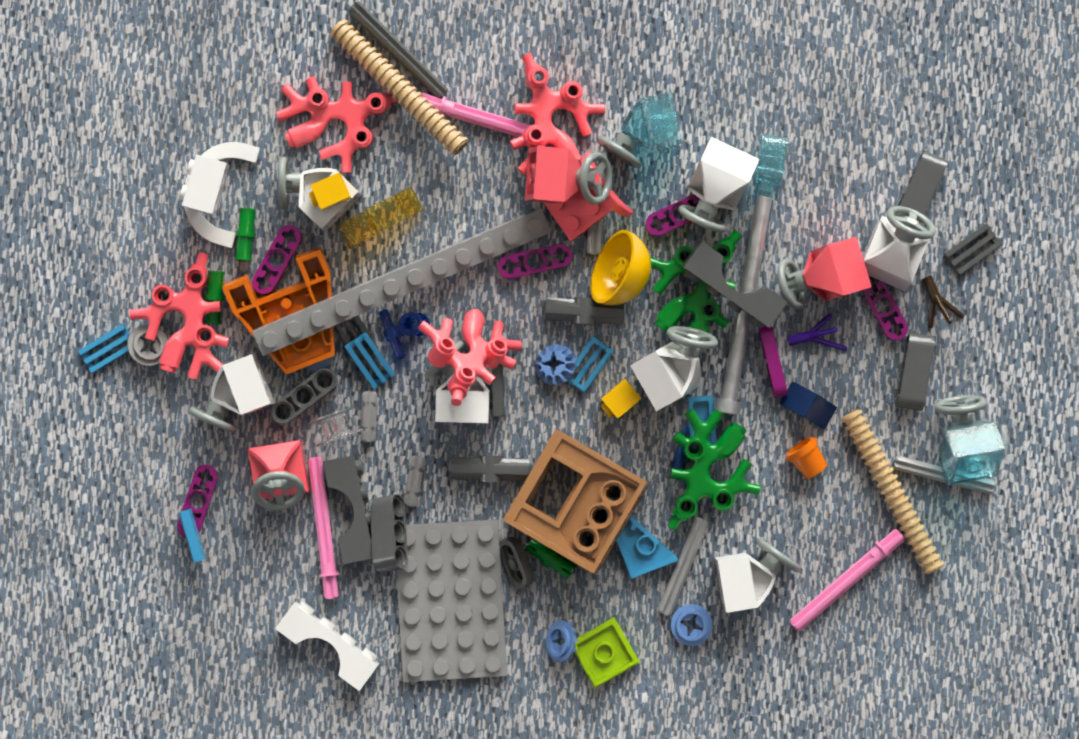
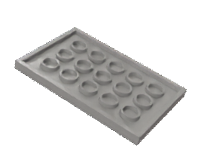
M498 519L407 524V565L404 569L396 570L403 682L507 676Z

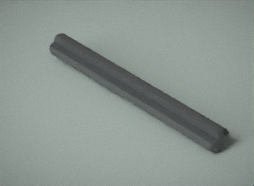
M357 1L349 8V13L433 96L443 98L447 94L448 88L361 2Z

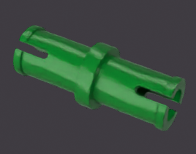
M239 208L238 231H235V237H237L235 260L252 262L253 239H256V233H254L256 210Z
M208 270L207 294H204L206 302L221 301L222 306V301H225V295H222L225 272ZM221 311L206 314L204 323L221 324Z
M533 538L524 549L544 562L543 566L546 568L550 566L566 579L570 577L577 566Z

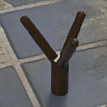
M932 275L922 279L931 299L929 328H933L936 304L948 324L952 323V319L945 307L959 318H964L962 312L940 295Z

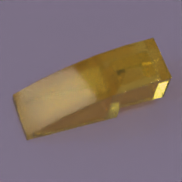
M409 187L343 221L338 226V229L349 249H352L421 212L423 207L412 187Z

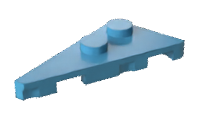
M632 516L630 517L617 539V543L631 579L678 561L675 554Z

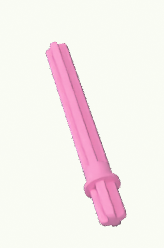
M422 93V98H427L428 104L432 103L434 105L433 109H438L440 115L443 114L516 137L522 136L523 131L531 126L446 100L445 96L442 99ZM532 132V138L537 140L538 134L536 132Z
M313 457L308 460L320 556L321 574H319V577H322L325 599H334L339 596L337 575L340 574L336 571L323 459L322 457Z
M894 529L880 542L876 541V545L790 619L792 626L797 631L805 628L885 557H891L889 554L904 542V536L897 529Z

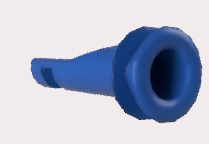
M684 426L682 435L685 436L686 432L689 433V427ZM680 445L675 452L674 460L671 461L673 465L670 468L684 470L682 468L683 464H686L684 463L685 454Z

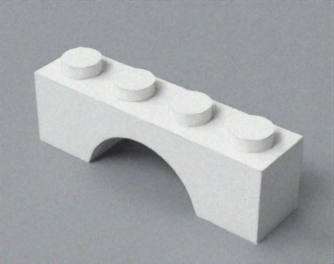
M303 601L301 604L295 602L275 629L295 644L309 638H319L329 642L336 649L340 658L338 676L360 691L378 667L379 663L375 661L378 657L367 648L362 651L355 646L357 641L344 632L343 635H340L334 630L335 625L327 618L323 617L320 620L313 615L315 610Z

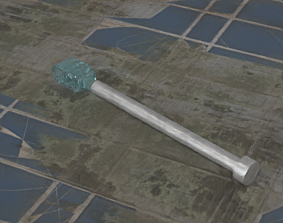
M764 133L761 137V149H759L758 153L759 161L756 165L754 182L759 183L740 293L756 291L774 186L780 187L789 140L786 137ZM743 310L740 314L736 312L721 399H715L714 410L739 415L741 402L736 400L750 321H748L750 315Z

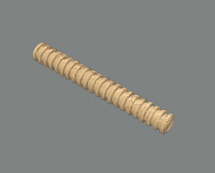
M346 19L338 22L333 27L330 37L336 38V43L342 44L341 48L347 49V53L353 55V59L359 61L358 64L361 67L365 66L364 70L366 72L370 71V76L376 77L375 81L381 83L382 88H387V93L393 94L392 98L398 99V103L404 105V109L410 111L409 114L412 117L415 116L417 122L421 121V126L423 128L427 127V132L433 133L432 137L434 139L438 138V143L444 144V149L450 150V155H457L466 147L468 138L462 137L463 133L461 131L457 132V127L451 126V122L445 120V116L443 114L440 115L438 109H433L434 105L432 103L428 104V99L422 98L423 94L416 92L417 88L411 87V82L405 81V77L403 75L400 76V72L397 69L394 70L392 64L388 65V60L386 58L382 59L383 55L377 53L375 47L371 48V43L365 42L366 38L360 37V32L354 31V27L349 25Z
M857 409L842 417L841 421L846 423L845 429L850 431V438H854L853 444H857V451H861L862 455L860 457L866 460L864 464L869 466V473H873L872 479L877 481V488H881L880 494L884 495V501L889 503L888 509L893 510L891 514L893 517L896 516L895 522L897 524L900 523V531H904V538H908L907 544L912 546V553H916L915 559H919V566L924 568L922 572L930 574L943 567L944 561L940 560V554L935 552L937 548L932 546V539H928L929 533L927 531L924 532V524L921 525L920 517H916L917 511L912 509L913 504L908 502L909 496H905V489L900 487L902 483L896 480L898 476L893 474V467H889L890 461L885 459V452H881L882 446H878V439H874L873 435L875 433L869 430L871 426L866 424V417H862V409Z

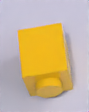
M340 172L311 184L312 192L308 193L314 207L319 206L322 211L352 199Z
M624 378L601 398L604 403L600 407L610 418L615 415L618 419L642 398Z

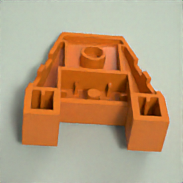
M321 246L296 255V261L304 278L303 281L257 298L248 274L223 284L222 289L233 314L239 318L253 337L252 330L332 297L330 267ZM332 326L269 353V355L286 375L335 356L334 328Z

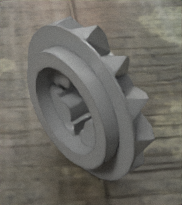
M141 325L131 332L127 339V351L132 356V360L137 361L141 366H154L159 363L163 348L168 341L167 336L160 328L151 346L152 352L146 350L141 353L140 351L144 345L142 340L145 342L149 341V339L145 338L149 325Z

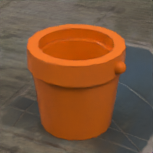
M812 436L802 440L785 454V461L791 462L806 479L816 476L827 467V462L817 446L818 439Z

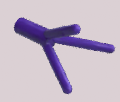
M831 313L826 315L811 330L788 336L790 346L812 341L843 351L847 350V347L818 338L819 336L838 331L836 327L818 331L832 318Z

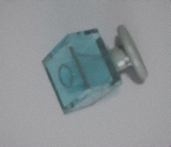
M672 92L641 98L628 113L621 132L616 137L617 141L613 142L604 136H598L597 143L609 153L634 168H640L642 165L641 161L631 154L636 145L648 154L680 148L682 146V139Z
M976 395L954 396L942 399L934 406L938 413L951 415L952 418L951 426L945 431L938 458L947 485L998 476L1005 446L996 422L973 420L972 412L986 407L987 400L984 397Z

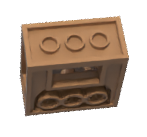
M555 429L503 521L589 572L598 574L650 483ZM555 460L581 474L556 518L530 504ZM618 486L621 490V496L618 500L612 501L609 497V492L611 488ZM601 509L606 510L608 518L603 524H600L596 519V514ZM587 532H591L595 539L594 543L589 547L583 542V536Z

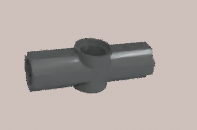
M546 297L545 320L571 321L573 324L595 325L596 323L623 325L624 304L604 305L595 302L593 298L574 297V299Z
M503 456L451 457V479L501 483L502 481H526L530 474V459L503 458Z

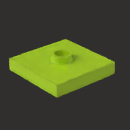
M615 617L576 638L578 639L575 642L577 651L574 653L594 688L640 663Z

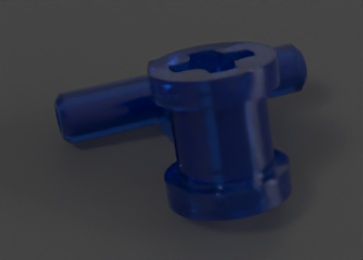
M388 309L381 310L378 313L385 329L383 332L387 342H390L397 360L403 359L406 356L399 338L405 335L423 336L425 334L418 329L419 325L423 321L430 325L429 318L423 313L407 312L401 316L399 324L396 326L393 324Z

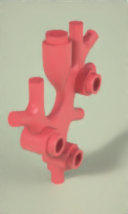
M531 53L521 56L526 67L523 70L525 73V84L532 90L533 98L530 103H515L514 113L528 114L533 117L535 123L525 129L522 136L510 140L512 149L516 150L523 146L528 148L536 146L546 147L550 144L555 148L570 149L580 163L581 157L575 143L565 132L553 125L552 115L558 109L569 110L574 115L582 136L585 137L592 134L587 121L588 115L605 114V104H589L582 101L583 90L576 81L565 83L558 91L550 90L547 86L549 80L547 70L540 67L539 63L535 64ZM539 74L541 81H537L534 75ZM569 88H572L575 91L574 96L569 94ZM532 132H536L538 134L537 140L532 138ZM528 157L517 168L524 176L527 173Z
M315 76L305 80L309 88V94L306 97L299 95L288 83L285 84L280 91L290 100L291 105L276 112L279 121L305 111L311 114V119L308 122L290 128L289 132L285 133L290 148H299L316 140L324 132L327 124L333 119H340L346 124L347 133L342 141L319 150L322 160L334 155L341 157V173H352V157L355 150L358 148L367 149L373 143V134L364 126L365 119L371 114H383L392 107L391 104L398 101V99L392 98L393 94H387L386 92L372 93L366 100H356L352 95V82H342L340 99L331 102L328 94L319 88ZM316 95H321L323 97L320 103L314 102V97ZM375 99L381 101V105L377 108L372 106V102ZM361 133L367 135L366 140L363 142L358 141V135Z
M202 252L198 253L196 263H192L191 268L185 273L187 285L183 291L176 293L166 285H158L152 291L153 303L149 307L129 310L130 320L146 319L149 322L145 338L153 341L156 339L161 319L167 312L178 311L182 313L185 318V324L182 329L174 333L166 342L159 361L161 363L160 369L175 373L176 368L179 369L185 348L192 345L195 348V353L187 377L195 380L198 379L200 369L204 364L218 373L223 364L211 354L210 348L213 345L227 348L230 339L217 334L215 329L208 325H203L202 322L206 314L222 311L221 301L205 302L202 299L201 290L208 283V268L205 266L209 256ZM200 275L201 281L195 284L193 281L194 277ZM164 292H167V293H168V299L165 300V301H162V300H161V295H162ZM209 332L211 335L208 341L203 340V334Z
M478 309L469 310L465 314L462 324V335L470 349V352L467 354L456 351L454 341L449 338L453 324L451 319H443L441 330L434 329L426 321H423L418 327L434 344L427 356L429 362L439 368L449 364L454 369L455 373L447 385L452 396L451 404L454 406L462 404V399L467 396L468 390L475 381V376L481 378L489 386L492 384L496 377L485 367L495 369L500 364L513 369L516 360L506 356L507 350L520 351L522 348L521 341L508 340L502 336L504 323L501 321L494 322L490 341L483 340L481 334L485 318Z

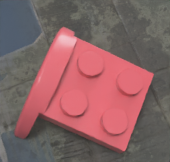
M590 151L582 156L581 165L585 158L591 154ZM594 161L589 168H596ZM602 177V182H601L602 189H603V186H604V178H603V177ZM581 189L565 202L556 204L544 203L570 241L577 239L613 210L624 217H630L633 214V210L623 203L612 189L606 200L598 205L588 203L584 199ZM589 189L591 195L596 197L595 190Z

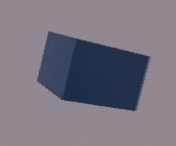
M792 381L787 389L788 395L783 396L779 404L825 430L837 407L820 395Z

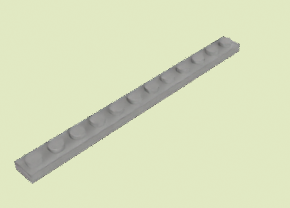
M537 208L252 330V333L262 356H265L551 233L542 208Z

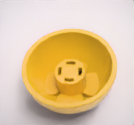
M628 230L616 232L601 249V253L598 255L592 271L590 283L591 295L595 302L604 305L627 303L636 298L648 283L651 273L650 255L644 243Z

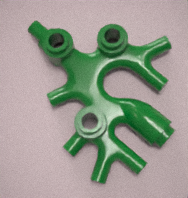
M736 230L727 239L723 238L720 243L713 247L715 251L724 249L726 252L722 266L732 258L733 252L737 249L735 245L742 237ZM689 246L678 248L674 258L669 261H661L650 257L651 269L661 272V278L652 288L656 293L661 295L677 275L686 272L681 267L684 262L680 259V254L686 252L690 255L693 248ZM699 280L691 294L676 297L668 302L656 316L655 324L667 332V329L676 326L686 313L691 312L694 315V320L689 327L709 333L708 323L716 322L724 329L730 320L720 313L718 303L711 300V294L705 290L707 285ZM725 280L732 289L735 288L736 283ZM706 305H709L713 308V313L711 315H706L704 313V307Z
M694 409L689 410L684 415L692 425L694 435L687 438L677 431L672 438L674 442L682 446L684 454L693 460V464L689 469L671 468L670 478L682 480L686 483V492L676 498L674 502L675 508L672 511L674 516L668 523V526L675 531L682 521L686 522L688 518L696 514L698 509L697 503L703 498H710L711 503L717 509L725 511L732 507L736 494L749 493L759 495L761 485L747 483L744 480L745 474L752 466V463L746 459L742 460L729 480L716 482L710 478V466L715 462L730 457L742 444L747 432L746 429L734 422L732 426L729 425L716 444H710L708 437L723 417V414L716 409L706 422L700 420ZM691 444H697L695 451H689ZM725 494V499L722 502H718V496ZM688 501L689 506L686 509H682V503Z

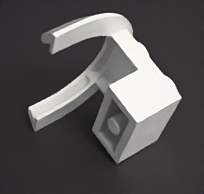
M226 142L208 149L201 156L196 154L195 160H190L185 185H183L180 193V200L183 201L182 206H184L188 220L193 228L208 241L232 248L236 238L234 232L215 227L201 213L204 212L216 216L230 166L221 160L236 158L257 163L259 147L240 142Z

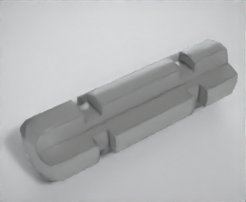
M365 391L362 393L364 406H362L361 427H363L361 441L375 442L376 431H374V427H376L377 407H375V403H377V393Z
M411 457L410 466L412 468L408 473L407 494L404 496L406 506L416 507L418 504L419 496H417V493H420L423 476L421 471L425 465L424 457Z

